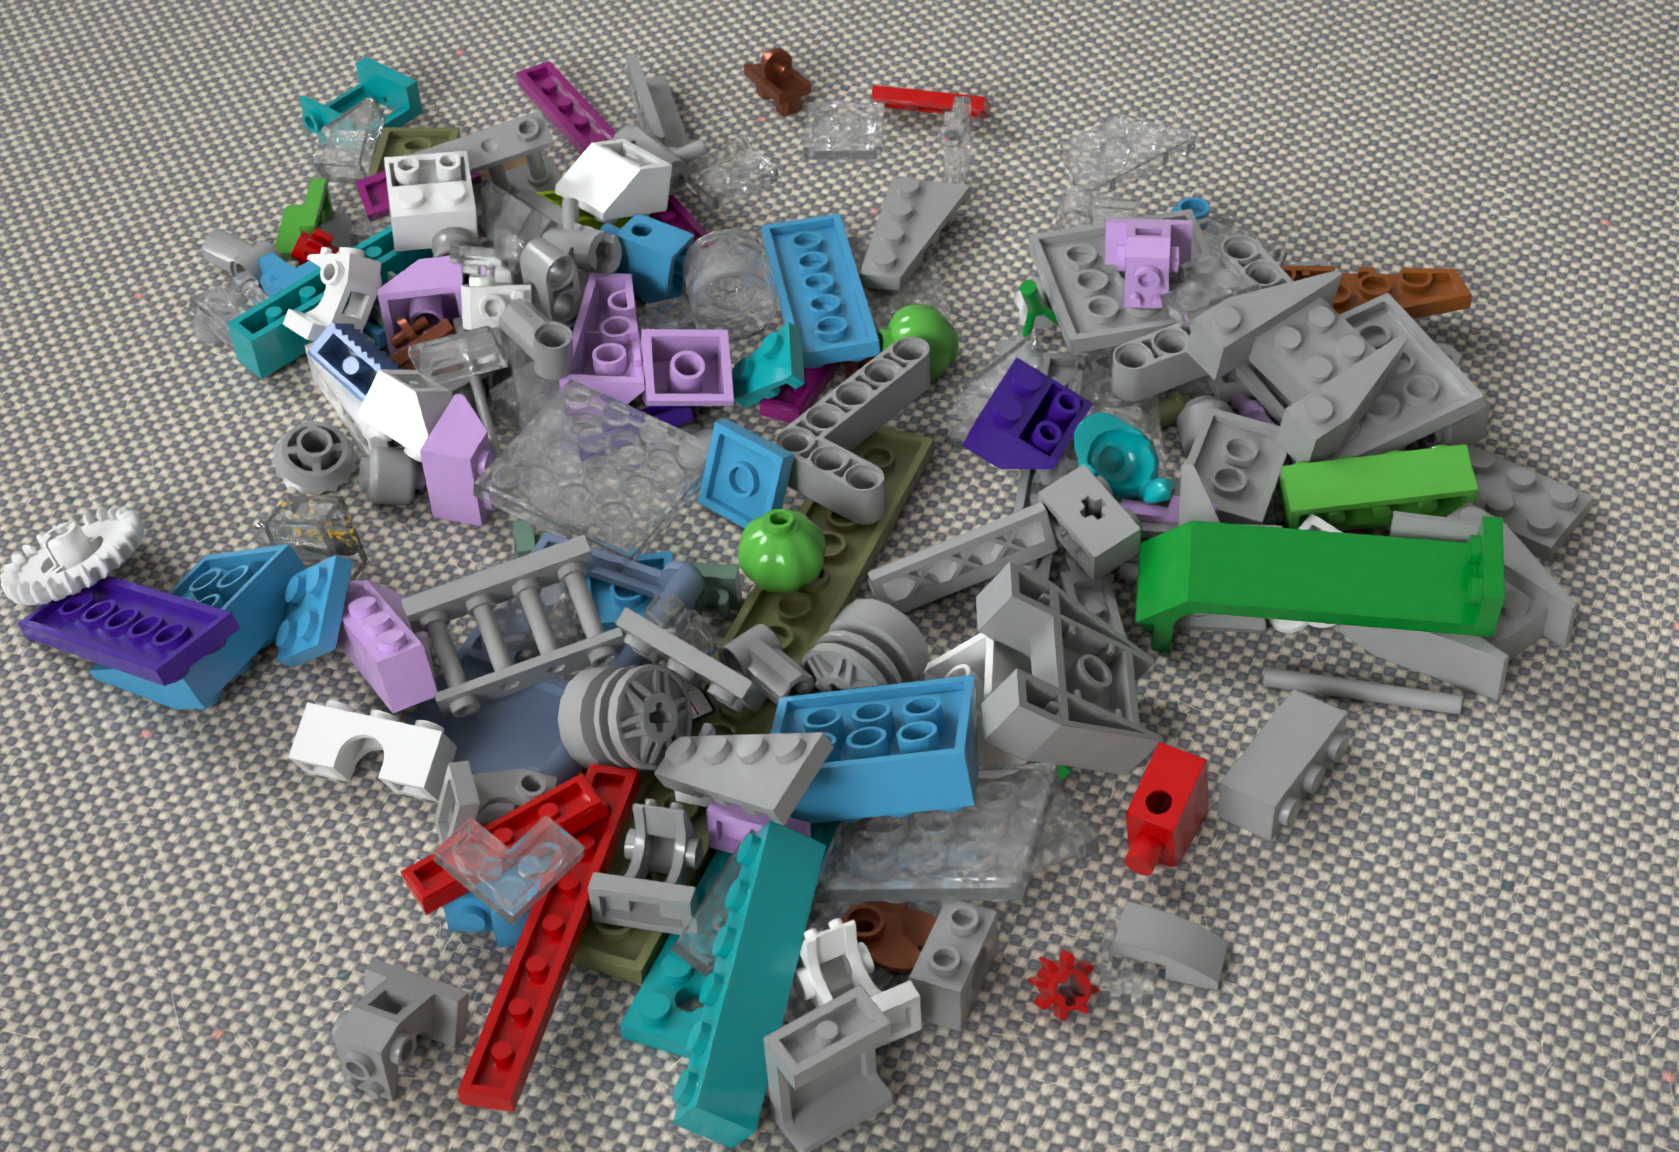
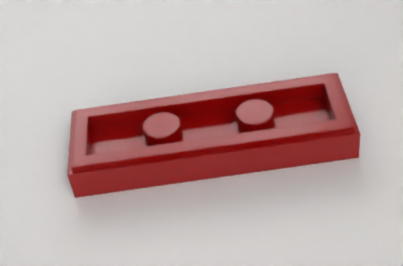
M873 85L871 99L881 108L987 119L990 115L991 104L983 96Z

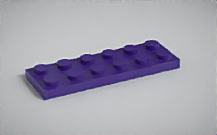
M112 576L97 581V584L90 588L82 589L78 594L73 596L70 594L62 600L56 602L52 600L48 604H43L17 623L27 639L162 686L183 679L189 673V667L205 655L215 653L223 648L227 643V638L240 629L232 612Z

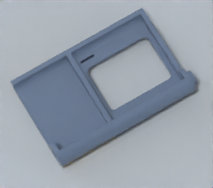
M545 532L530 553L569 539ZM590 547L595 569L587 572V576L654 598L642 617L673 635L677 634L706 591V584L700 570L691 563L670 562L663 570H659L632 561L624 556H617ZM558 582L542 588L539 592L547 617L568 590L566 584ZM513 598L496 604L493 611L511 661L515 665L534 635L521 600ZM477 624L457 652L466 681L495 672ZM625 643V647L617 659L609 664V666L627 667L631 665H651L654 663L634 652L633 648ZM442 672L436 680L438 692L448 689ZM558 677L482 704L475 713L460 718L453 717V715L443 718L434 697L421 702L405 723L415 725L416 720H426L442 726L445 729L444 734L457 746L453 762L469 760L472 774L525 768L557 777L555 785L557 787L583 773L585 768L569 756L561 741L558 725L560 699L569 681Z

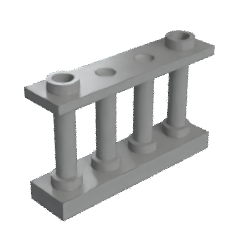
M541 110L410 154L418 155L467 150L470 175L488 169L490 177L484 178L482 183L472 186L477 225L518 212L519 208L515 195L527 188L534 192L555 190V185L561 179L553 157L543 158L542 150L555 145ZM526 156L528 164L505 171L503 163Z
M585 534L401 599L413 632H429L448 686V689L434 693L443 718L452 715L456 718L471 715L478 711L482 704L590 665L592 667L607 666L617 659L625 647L623 642L624 636L619 627L605 632L584 578L587 572L595 569L591 549ZM558 582L567 585L587 638L562 648L558 647L539 595L542 588ZM513 598L521 600L541 654L515 665L511 661L493 611L496 604ZM468 614L476 618L495 671L470 681H466L447 627L451 620Z

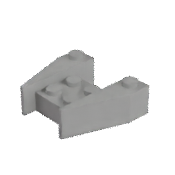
M1338 270L1223 300L1194 318L1186 352L1215 381L1249 360L1293 403L1284 411L1275 441L1296 462H1320L1342 447L1396 372L1409 338L1403 333L1376 350L1337 313L1332 306L1342 277V273Z
M1468 501L1446 518L1481 522L1483 516H1494ZM1503 522L1505 601L1492 637L1339 625L1338 631L1376 657L1499 700L1503 694L1507 666L1510 660L1542 636L1550 639L1563 649L1569 646L1577 604L1507 524Z
M1009 562L976 596L978 632L986 635L993 641H999L1031 656L1032 675L1016 668L981 703L984 742L1027 761L1119 775H1127L1157 747L1159 742H1163L1161 735L1140 726L1136 681L1154 664V659L1050 580L1013 562Z

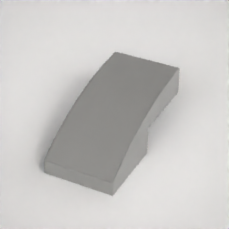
M1125 901L1114 939L1113 955L1165 965V979L1218 990L1229 942L1182 917L1146 905Z

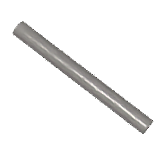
M1270 667L1265 668L1263 686L1286 690L1295 689L1300 692L1458 715L1461 712L1463 695Z

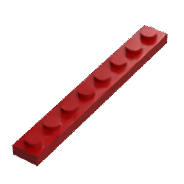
M597 764L589 765L585 778L606 803L609 815L557 844L458 1088V1095L462 1105L515 1112L591 914L588 885L593 872L607 873L639 790L641 781L637 769Z

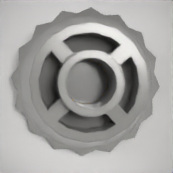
M309 421L298 424L289 430L288 433L281 435L280 442L273 447L274 456L271 463L276 467V476L284 480L286 487L296 488L301 494L312 492L319 496L325 491L335 492L339 485L349 483L350 474L357 471L355 461L358 455L354 450V442L346 438L343 431L325 422Z

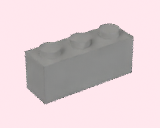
M1293 689L1221 780L1217 816L1269 841L1273 840L1283 825L1291 826L1300 811L1304 797L1307 793L1315 794L1322 784L1328 765L1331 761L1339 762L1348 747L1349 735L1345 734L1347 712Z

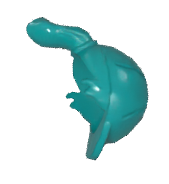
M1104 412L1091 414L1078 424L1074 432V449L1078 458V467L1085 464L1095 477H1103L1111 487L1114 499L1118 503H1121L1123 498L1134 501L1144 500L1147 505L1158 504L1171 499V493L1176 484L1171 479L1158 478L1160 461L1157 452L1151 443L1152 440L1142 431L1123 422L1118 417Z

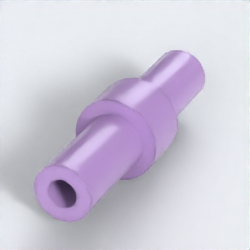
M1244 393L1237 394L1232 398L1231 404L1239 412V415L1275 424L1270 419V414L1259 401L1251 400Z

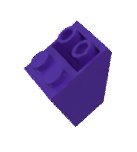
M1016 357L980 412L962 446L999 469H1053L1074 436L1078 424L1085 418L1093 403Z

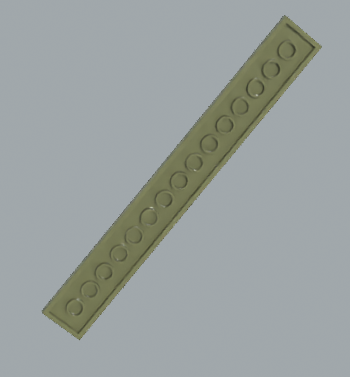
M880 427L850 451L878 466L885 475L886 513L884 517L873 524H857L806 497L798 512L806 515L810 521L816 523L823 532L826 542L824 565L819 576L810 584L802 586L799 590L792 593L768 592L755 584L712 658L720 662L718 651L722 646L760 623L766 625L774 632L782 646L783 652L800 666L804 655L815 646L816 641L828 632L830 625L844 608L853 602L867 576V572L871 569L935 452L934 438ZM704 682L700 687L709 697L716 712L693 722L691 736H698L704 723L712 724L716 730V735L770 734L777 709V704L768 697L765 699L758 713L744 707L739 714L717 701L715 696L707 692L709 685ZM646 770L640 780L641 784L633 804L645 805L646 799H654L658 801V807L670 808L672 802L680 803L684 806L683 810H685L696 831L697 838H702L703 840L700 866L698 869L690 870L685 885L697 887L717 850L710 848L708 843L706 812L708 807L676 801L675 790L664 787L655 776V771ZM633 805L606 874L624 876L630 866L631 860L625 858L624 847L629 829H635ZM648 871L645 880L665 882L669 874ZM591 912L572 964L642 985L670 933L593 922Z

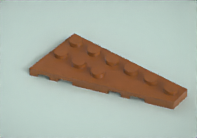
M1279 265L1293 281L1335 271V266ZM1358 267V273H1342L1332 308L1337 313L1342 314L1388 292L1412 319L1468 309L1471 306L1472 294L1456 269L1403 268L1399 274H1376L1375 267Z

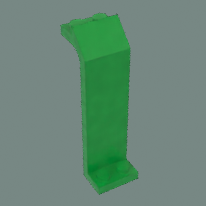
M1483 516L1477 535L1470 534L1468 543L1189 521L1140 543L1135 623L1143 624V631L1152 632L1151 650L1170 652L1175 622L1183 616L1195 613L1492 637L1505 601L1503 517Z

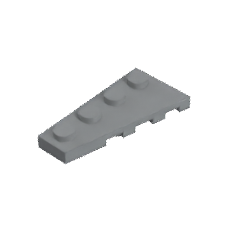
M910 177L892 178L859 273L862 287L901 291L923 262L924 252L936 245L939 241V233L945 225L950 226L957 217L959 206H965L970 200L971 185L923 181Z
M823 732L679 736L667 748L665 757L654 774L666 788L697 798L707 795L716 804L729 807L732 803L740 806L747 814L759 817L763 813L768 815L773 822L785 825L834 746Z

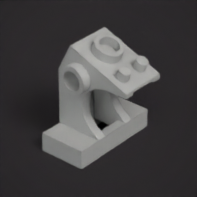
M469 760L448 763L434 818L441 848L450 845L555 788L557 777L525 768L472 774Z
M646 799L645 805L633 804L635 829H629L624 847L625 858L631 860L630 866L624 876L593 872L588 885L593 922L695 937L700 922L696 887L685 885L690 870L698 869L700 866L703 840L702 838H697L698 835L685 810H683L684 806L682 804L672 802L670 808L658 807V801L654 799ZM648 871L669 874L665 882L645 880Z
M378 959L365 968L364 997L353 1005L350 1011L342 1012L333 1028V1040L336 1044L345 1077L344 1086L352 1091L356 1088L366 1091L373 1099L382 1097L394 1101L396 1099L399 1066H405L411 1060L416 1048V1035H421L454 1048L466 1038L469 992Z

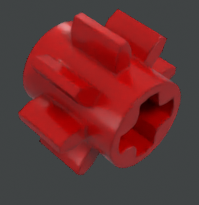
M317 227L313 235L303 230L292 250L290 258L298 261L297 267L310 261L307 259L308 255L320 254L321 247L331 248V254H337L339 248L331 244L335 236Z
M1062 949L1059 960L1050 961L1041 956L1039 960L1042 967L1039 969L1037 976L1028 977V982L1036 986L1041 993L1033 1002L1035 1006L1045 1010L1053 1005V1015L1061 1021L1066 1020L1068 1010L1078 1009L1087 1014L1088 1008L1086 1003L1091 994L1100 991V988L1091 984L1087 977L1093 971L1094 966L1085 960L1075 964L1074 954L1066 949ZM1068 978H1070L1071 982L1069 987L1063 986L1060 988L1059 992H1057L1058 983H1067Z

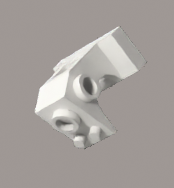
M321 247L320 254L308 255L307 259L321 268L320 277L322 282L326 284L324 296L316 308L306 313L288 309L283 325L305 339L315 342L327 326L333 323L354 324L355 329H361V335H367L362 331L377 297L378 289L382 285V279L380 276L381 262L365 258V251L350 247H340L337 254H331V248ZM350 292H351V296H350L349 303H348V305H347L345 311L343 312L344 307H345V305H346V302H347L348 297H349ZM367 335V340H373L374 346L376 340Z
M514 261L469 263V284L461 286L463 329L471 330L473 346L489 337H497V333L502 330L499 327V316L504 312L508 303L521 298L524 302L529 301L532 304L531 284H514Z
M836 918L828 923L830 929L818 933L816 928H812L804 933L806 939L800 950L797 969L793 979L795 987L804 1001L811 999L815 1007L818 1008L831 1001L834 997L860 985L891 1022L892 1037L875 1045V1049L921 1030L919 993L911 981L883 992L876 988L868 975L874 972L873 960L863 942L857 943L856 923L854 920L843 924L841 918Z

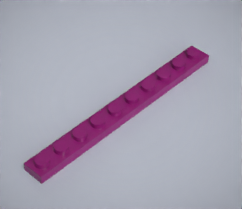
M550 61L516 72L519 87L580 155L584 153L591 143L613 139L616 132ZM669 195L667 211L650 213V218L694 235L688 276L705 271L712 266L724 262L723 248L674 195Z

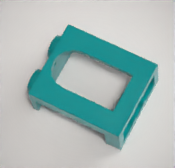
M364 57L355 63L359 84L329 103L323 105L305 95L299 97L303 112L302 120L306 129L355 154H359L378 142L383 127H401L423 113L418 82L368 57ZM373 101L394 110V112L360 133H357L355 120L349 118L350 115Z

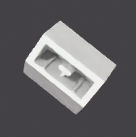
M625 139L594 142L589 145L555 185V193L564 199H577L579 201V209L594 215V219L602 223H615L618 221V218L634 217L637 214L649 217L650 213L667 211L672 165Z
M467 150L384 157L395 252L432 248V238L441 229L448 227H457L467 231L472 237L473 244H478L476 206Z
M379 370L356 417L369 424L367 430L371 434L385 441H392L394 439L405 446L403 452L407 456L422 463L420 449L453 396L450 390L417 370Z

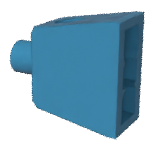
M642 214L635 215L621 229L609 222L601 227L600 231L616 235L621 244V261L614 273L631 274L634 294L657 311L664 313L685 291L694 235Z

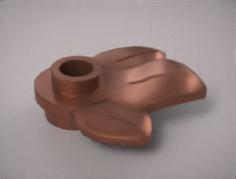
M890 885L872 891L864 903L850 907L841 918L843 924L852 920L855 921L857 943L863 942L874 963L889 971L911 972L921 953L920 950L923 949L937 920L936 916L908 908L909 900L906 885Z

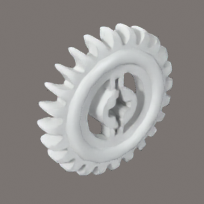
M113 505L109 510L103 506L97 510L98 521L86 510L83 515L85 525L82 527L72 517H69V522L58 526L53 525L52 529L44 536L37 534V541L41 547L39 551H36L31 545H23L22 548L28 560L23 555L16 554L11 556L12 563L4 565V573L0 575L4 593L14 603L33 606L36 604H48L52 600L56 602L64 599L67 595L71 594L73 596L78 594L86 587H92L100 579H105L111 575V571L120 568L125 563V559L130 558L135 553V549L141 544L144 535L141 519L135 511L130 510L127 506L120 508L117 505Z

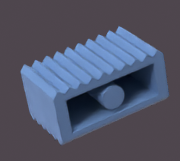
M329 324L308 350L309 356L362 403L379 370H405L404 368H399L398 363H392V357H386V352H380L379 346H373V340H367V335H361V329H355L354 324Z

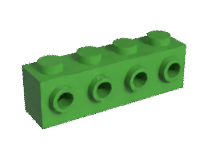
M1467 444L1454 446L1436 445L1428 449L1412 451L1392 450L1385 454L1362 457L1344 456L1337 460L1320 462L1301 461L1293 465L1281 466L1279 487L1286 528L1298 529L1311 514H1314L1340 531L1391 526L1393 511L1447 517L1468 501L1476 504L1478 486Z

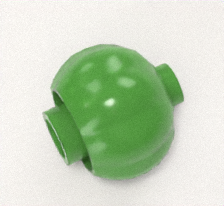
M909 304L902 307L893 315L887 328L880 329L877 334L880 353L900 338L918 337L925 340L930 346L931 382L938 379L945 372L949 363H954L957 358L959 347L957 331L951 329L949 320L941 312L929 305Z
M785 509L767 511L762 516L750 521L743 530L741 543L738 548L739 567L750 580L754 581L758 587L765 591L773 593L795 592L802 586L810 584L819 576L826 554L825 537L816 523L810 521L801 512Z

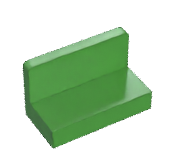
M326 178L310 180L304 205H288L285 207L275 243V248L282 259H292L290 255L303 230L313 235L316 227L321 229V224L331 220L333 207Z

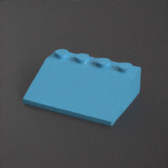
M290 544L206 555L168 593L232 612L240 629L227 638L225 646L215 653L202 657L189 667L190 671L183 679L166 686L96 663L89 672L97 680L175 710L206 709L221 698L223 694L221 690L231 679L240 676L250 668L252 664L250 659L261 648L272 644L276 640L277 631L286 618L288 602L285 600L287 585L295 574L307 568Z
M975 675L779 697L770 734L823 732L834 746L790 817L809 822L811 825L813 823L830 821L852 823L867 817L886 815L905 817L914 812L932 810L954 812L964 807L975 806L978 784Z

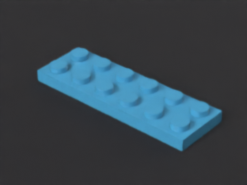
M840 213L761 225L762 240L784 325L789 321L801 330L803 367L819 368L825 364L836 362H858L880 354L878 335Z

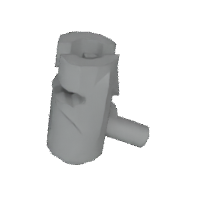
M637 124L624 126L612 139H625L671 164L672 172L669 195L681 191L687 184L689 166L686 163L708 154L702 139L678 149L673 146L665 147V142L661 137L644 130Z
M575 198L563 199V229L551 228L543 234L542 238H545L575 259L577 271L614 273L620 265L622 248L618 237L591 226L585 225L583 227V225H580L579 201Z

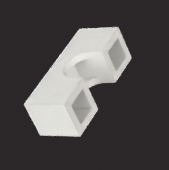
M328 700L326 706L307 702L288 758L306 773L350 782L357 762L365 754L375 750H384V761L378 776L382 782L393 792L439 802L448 763L453 762L457 746L444 734L445 729L436 723L416 720L415 725L399 722L400 719L384 711L372 710L370 716L355 713V709L347 704Z

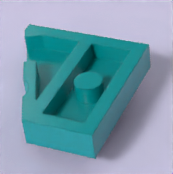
M788 321L777 332L770 333L763 340L761 346L748 358H742L736 363L732 370L735 402L746 408L757 404L764 398L770 399L778 396L780 392L779 386L788 384L796 389L804 384L802 334L799 328Z

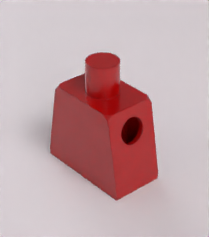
M1160 742L1158 743L1126 814L1129 851L1124 858V863L1133 872L1149 876L1153 873L1157 863L1169 867L1179 865L1209 812L1206 758Z

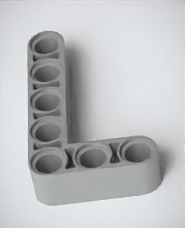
M1234 235L1223 241L1220 271L1232 297L1293 281L1254 238L1246 235ZM1196 317L1119 345L1113 352L1112 391L1114 395L1125 401H1139L1209 375L1186 352L1193 320Z
M545 238L533 239L525 246L520 257L523 284H531L532 305L551 322L563 323L573 332L582 302L575 259ZM503 330L497 333V337H489L471 347L487 404L537 376L534 370V360ZM462 353L423 374L450 390L453 397L455 394L464 395L473 410H478Z
M904 337L895 341L776 435L775 444L795 454L788 487L857 524H873L884 517L886 513L885 475L878 466L850 451L929 388L931 383L930 346L925 340L918 337Z

